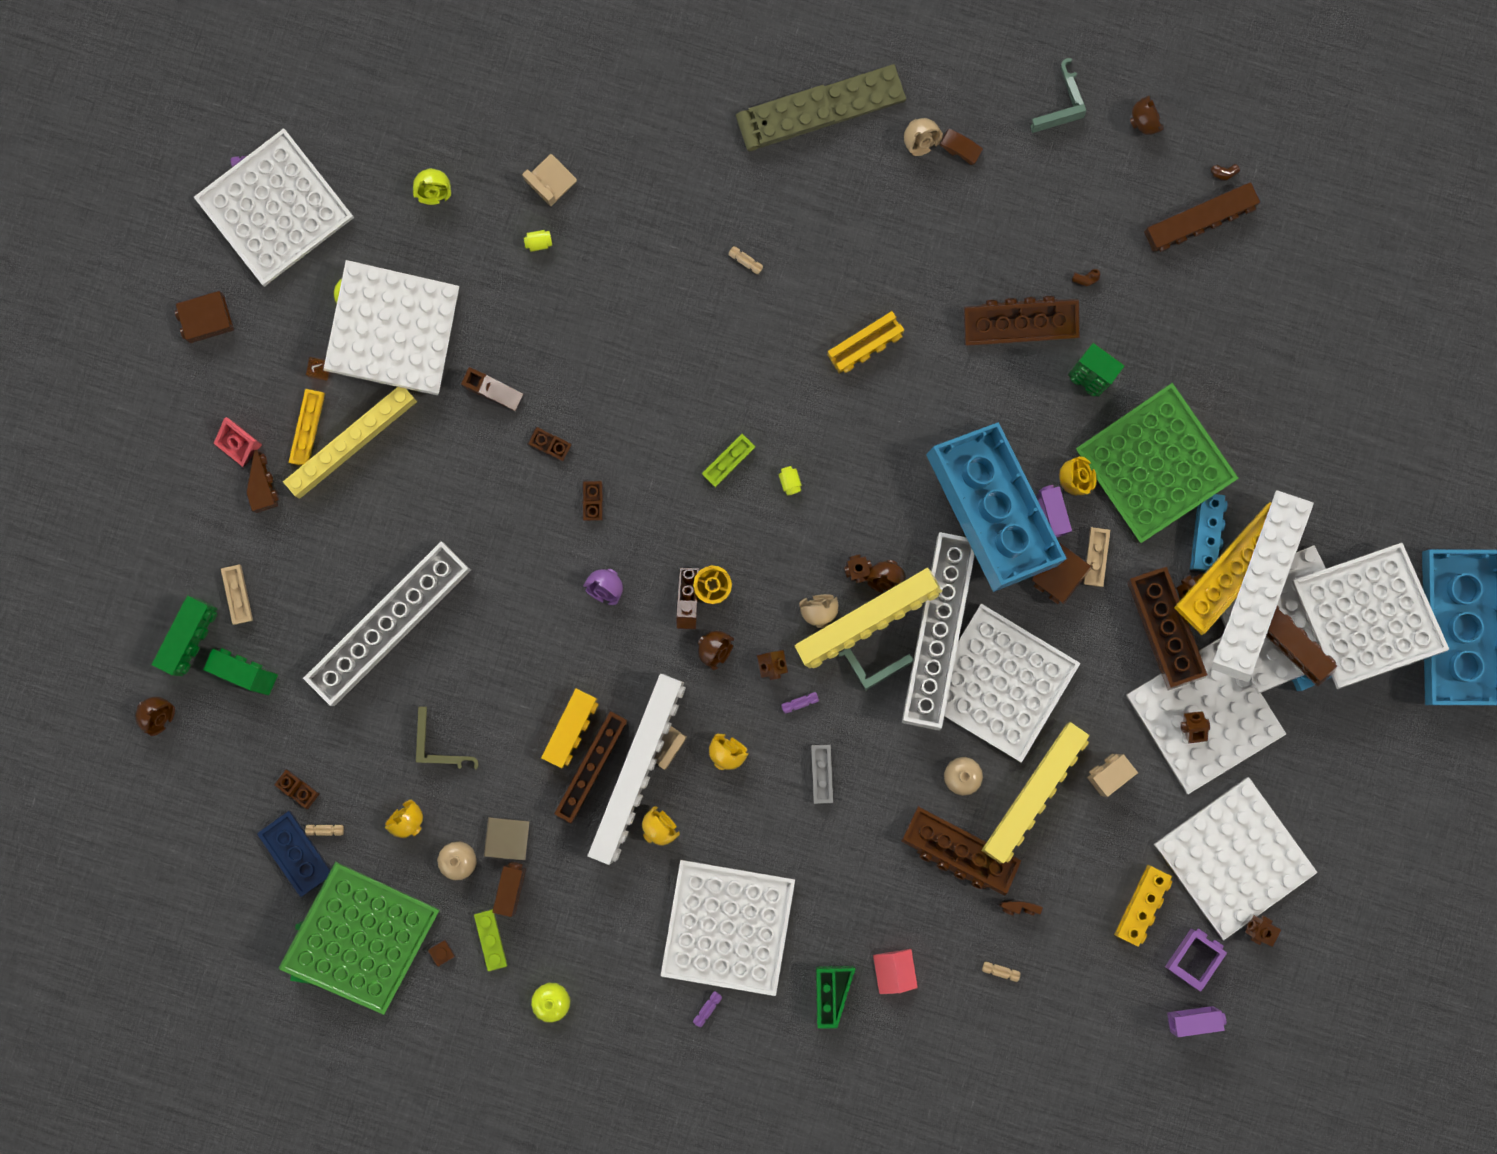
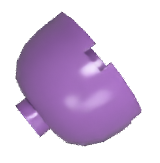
M600 569L592 572L583 586L587 587L585 591L594 599L602 603L603 599L610 601L609 605H616L622 595L623 584L614 570Z

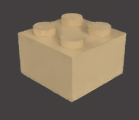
M1116 753L1108 756L1104 760L1106 763L1102 766L1097 765L1089 771L1091 775L1087 778L1101 796L1108 797L1138 774V772L1124 754Z

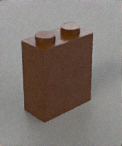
M220 291L176 303L177 310H175V315L182 325L180 333L182 338L186 339L189 343L234 331L225 296Z
M1060 543L1067 559L1059 566L1035 575L1032 581L1035 583L1034 587L1041 593L1044 590L1049 593V598L1053 602L1065 604L1092 567Z
M511 862L503 866L492 913L508 917L516 914L527 869L522 868L523 864Z

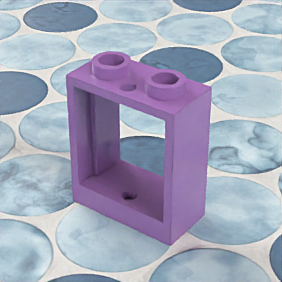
M1053 485L1043 487L1039 490L1036 498L1056 538L1072 532L1060 486L1055 488Z
M1190 929L1165 968L1195 989L1202 991L1227 952L1222 950L1224 946L1216 940L1213 942L1209 941L1206 938L1208 935L1202 930L1197 929L1195 931ZM1195 938L1217 952V955L1200 980H1197L1177 966Z
M1214 1006L1167 1012L1170 1032L1177 1037L1225 1031L1226 1016Z

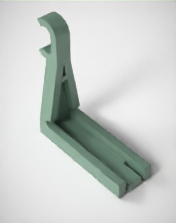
M1066 58L1062 61L1061 72L1073 107L1032 119L1033 124L1030 125L1032 133L1084 118L1086 108L1074 80L1077 73H1068L1065 66L1071 64L1072 58Z
M844 649L843 652L839 653V657H846L865 691L913 663V659L909 654L870 678L865 679L867 675L851 649Z

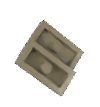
M488 817L484 856L525 860L529 821Z

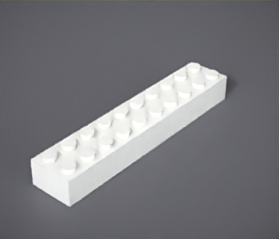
M1276 490L1211 667L1212 670L1249 683L1311 513L1313 502Z
M939 532L937 536L931 572L943 592L939 593L936 599L927 600L924 603L902 717V723L938 731L942 728L975 555L966 537Z
M441 541L303 679L330 706H335L471 569Z
M665 674L659 675L588 857L608 865L618 860L621 849H619L620 843L623 844L629 833V831H626V828L633 823L636 815L633 812L634 808L640 805L643 795L640 794L642 788L645 789L649 783L650 777L647 775L649 770H654L657 759L654 757L656 752L659 753L662 750L665 742L662 740L664 734H668L672 724L669 722L670 717L675 716L679 707L676 704L678 697L682 698L685 692L684 682Z

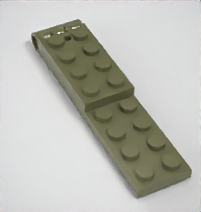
M893 64L827 86L820 85L751 107L748 110L737 113L735 116L747 151H754L783 140L905 102L906 97L896 67Z

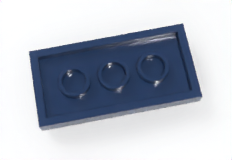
M288 811L257 833L300 897H303L328 877L331 869L305 834V831L291 811Z

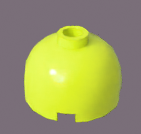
M433 168L423 170L417 174L413 181L414 198L417 197L420 203L428 205L440 204L438 200L445 198L446 201L451 196L450 181L445 173Z
M557 983L541 985L532 996L531 1006L533 1013L544 1022L553 1023L561 1020L570 1008V997L566 989Z

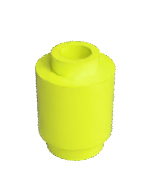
M540 230L527 233V237H524L526 249L530 248V252L548 249V246H552L550 231Z
M792 466L781 469L782 473L778 475L783 491L786 492L787 496L801 492L802 484L797 469H792Z

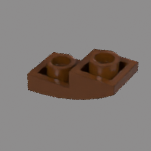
M947 129L939 144L953 156L957 154L970 165L975 164L983 150L982 147L969 138L951 129Z
M538 427L535 428L528 442V445L561 461L565 459L572 445Z
M602 480L583 481V521L603 520Z
M287 769L275 783L276 787L287 796L292 797L305 809H309L319 796L316 790Z
M1010 900L1002 901L999 906L1003 907V912L1012 916L1014 912L1020 914L1022 907L1024 908L1023 912L1032 916L1035 913L1041 914L1043 909L1042 906L1026 901Z

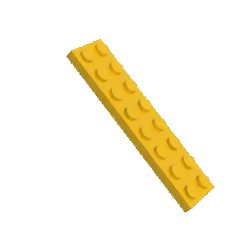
M1271 502L1265 505L1174 607L1201 635L1209 630L1237 598Z

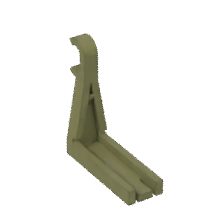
M418 707L416 762L457 764L460 769L462 761L471 760L474 761V768L477 769L479 765L478 760L471 756L427 755V758L425 757L427 707Z

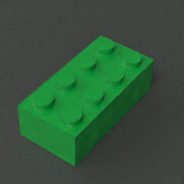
M1092 343L1068 373V376L1076 385L1081 384L1084 386L1088 394L1099 397L1113 383L1125 365Z
M187 595L151 665L173 676L187 674L191 666L189 663L192 657H195L200 647L198 645L201 639H205L210 622L212 623L217 616V607L199 598Z

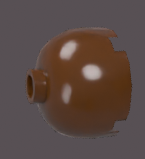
M1150 95L1142 98L1133 106V118H1130V122L1134 129L1138 128L1145 135H1152L1164 130L1163 124H1160L1159 121L1161 118Z
M893 560L876 563L870 570L867 584L872 589L883 593V589L888 591L904 582L906 575L897 562Z
M712 631L706 636L703 635L698 641L700 660L712 670L718 669L719 667L716 665L719 662L723 664L729 657L734 646L731 644V641H734V638L722 631Z
M150 697L139 703L135 715L136 723L144 733L150 736L158 735L166 729L164 727L166 721L168 720L171 723L173 720L175 707L164 698Z

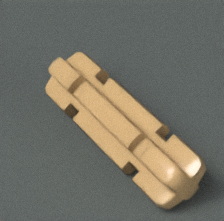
M733 246L729 251V256L733 259L736 258L739 263L748 269L751 268L754 273L759 274L762 271V264L755 262L753 258L743 251L740 252V249Z
M306 825L305 834L307 836L315 834L316 836H332L333 834L341 836L344 834V826Z
M984 962L982 971L985 973H992L1005 979L1010 978V980L1015 982L1019 981V971H1011L1009 968L996 964L993 965L989 962Z

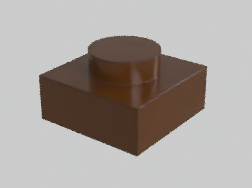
M446 939L428 950L437 967L455 957Z

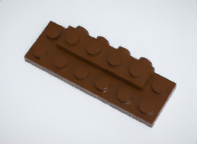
M1044 296L1043 300H1036L1035 297H1026L1024 301L1017 302L1015 298L1005 299L1004 303H998V300H986V304L980 306H965V345L1080 338L1079 300L1055 299V296Z
M919 806L901 842L917 849L916 853L920 854L919 857L922 860L937 863V867L943 871L949 869L960 880H965V878L972 882L971 885L977 889L989 887L1004 896L1007 894L1021 863V860L1014 856L1008 863L1006 861L1004 864L998 863L981 851L987 842Z

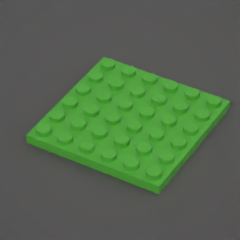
M1173 383L1076 448L1081 457H1085L1091 462L1089 464L1091 471L1092 469L1095 470L1096 479L1140 543L1239 479Z
M335 862L279 969L384 1015L433 924L439 909Z

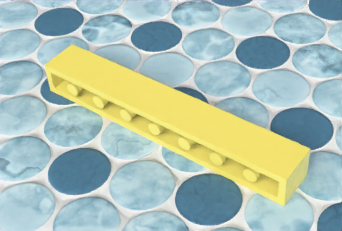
M397 387L283 481L295 497L300 499L417 402L416 399L406 388Z
M926 568L794 646L804 665L808 668H816L827 658L836 657L839 654L838 652L844 648L849 649L858 640L870 637L875 630L886 628L889 625L888 623L894 619L899 620L908 611L920 608L925 601L936 599L939 593L943 591L933 573Z
M1071 722L1065 725L981 851L1000 864H1004L1005 861L1008 863L1014 855L1012 850L1016 845L1019 847L1025 838L1023 834L1026 830H1030L1036 822L1033 819L1037 813L1040 815L1046 807L1045 801L1048 797L1050 799L1057 791L1055 788L1057 783L1063 782L1068 773L1065 771L1069 765L1072 767L1078 759L1076 755L1080 750L1083 751L1089 743L1087 739L1090 735Z

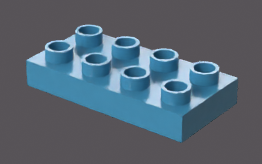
M999 422L933 446L926 454L993 592L1057 567L1067 559Z
M1497 550L1422 551L1423 591L1449 647V650L1424 659L1425 705L1497 706Z

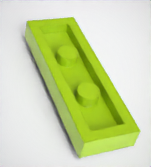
M741 434L702 475L716 488L756 447Z
M493 909L474 914L488 971L508 966L495 913H492Z

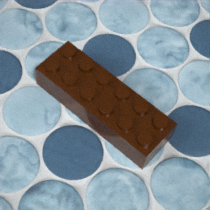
M1167 566L1129 579V589L1167 690L1181 687L1208 676L1188 621L1174 608L1180 600Z

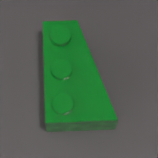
M221 648L220 651L212 649L203 669L204 671L250 691L270 695L278 674L262 668L263 665L252 661L249 663L247 658L236 654V657L232 656V652L227 649Z
M816 966L818 1029L838 1027L856 970L855 966Z

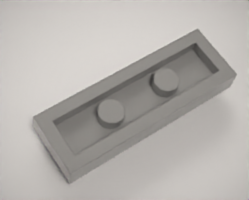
M811 745L814 804L833 803L831 745Z

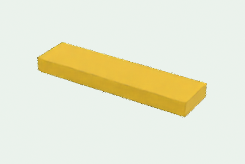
M305 389L288 462L290 464L302 466L311 458L325 397L324 392Z

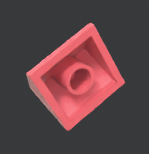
M227 417L224 418L214 441L218 448L242 467L252 458L254 451L262 446L259 441Z
M911 949L873 955L879 994L903 993L918 988Z

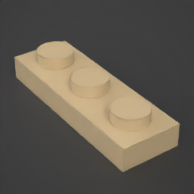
M1090 528L1086 563L1091 565L1092 569L1085 576L1083 585L1103 587L1110 538V530Z
M239 564L222 568L221 573L232 624L237 625L253 621L242 566Z

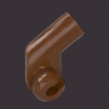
M1237 164L1232 165L1228 169L1219 165H1214L1211 168L1213 176L1224 181L1240 172Z
M1092 269L1086 275L1074 273L1072 282L1083 286H1090L1100 279V271Z

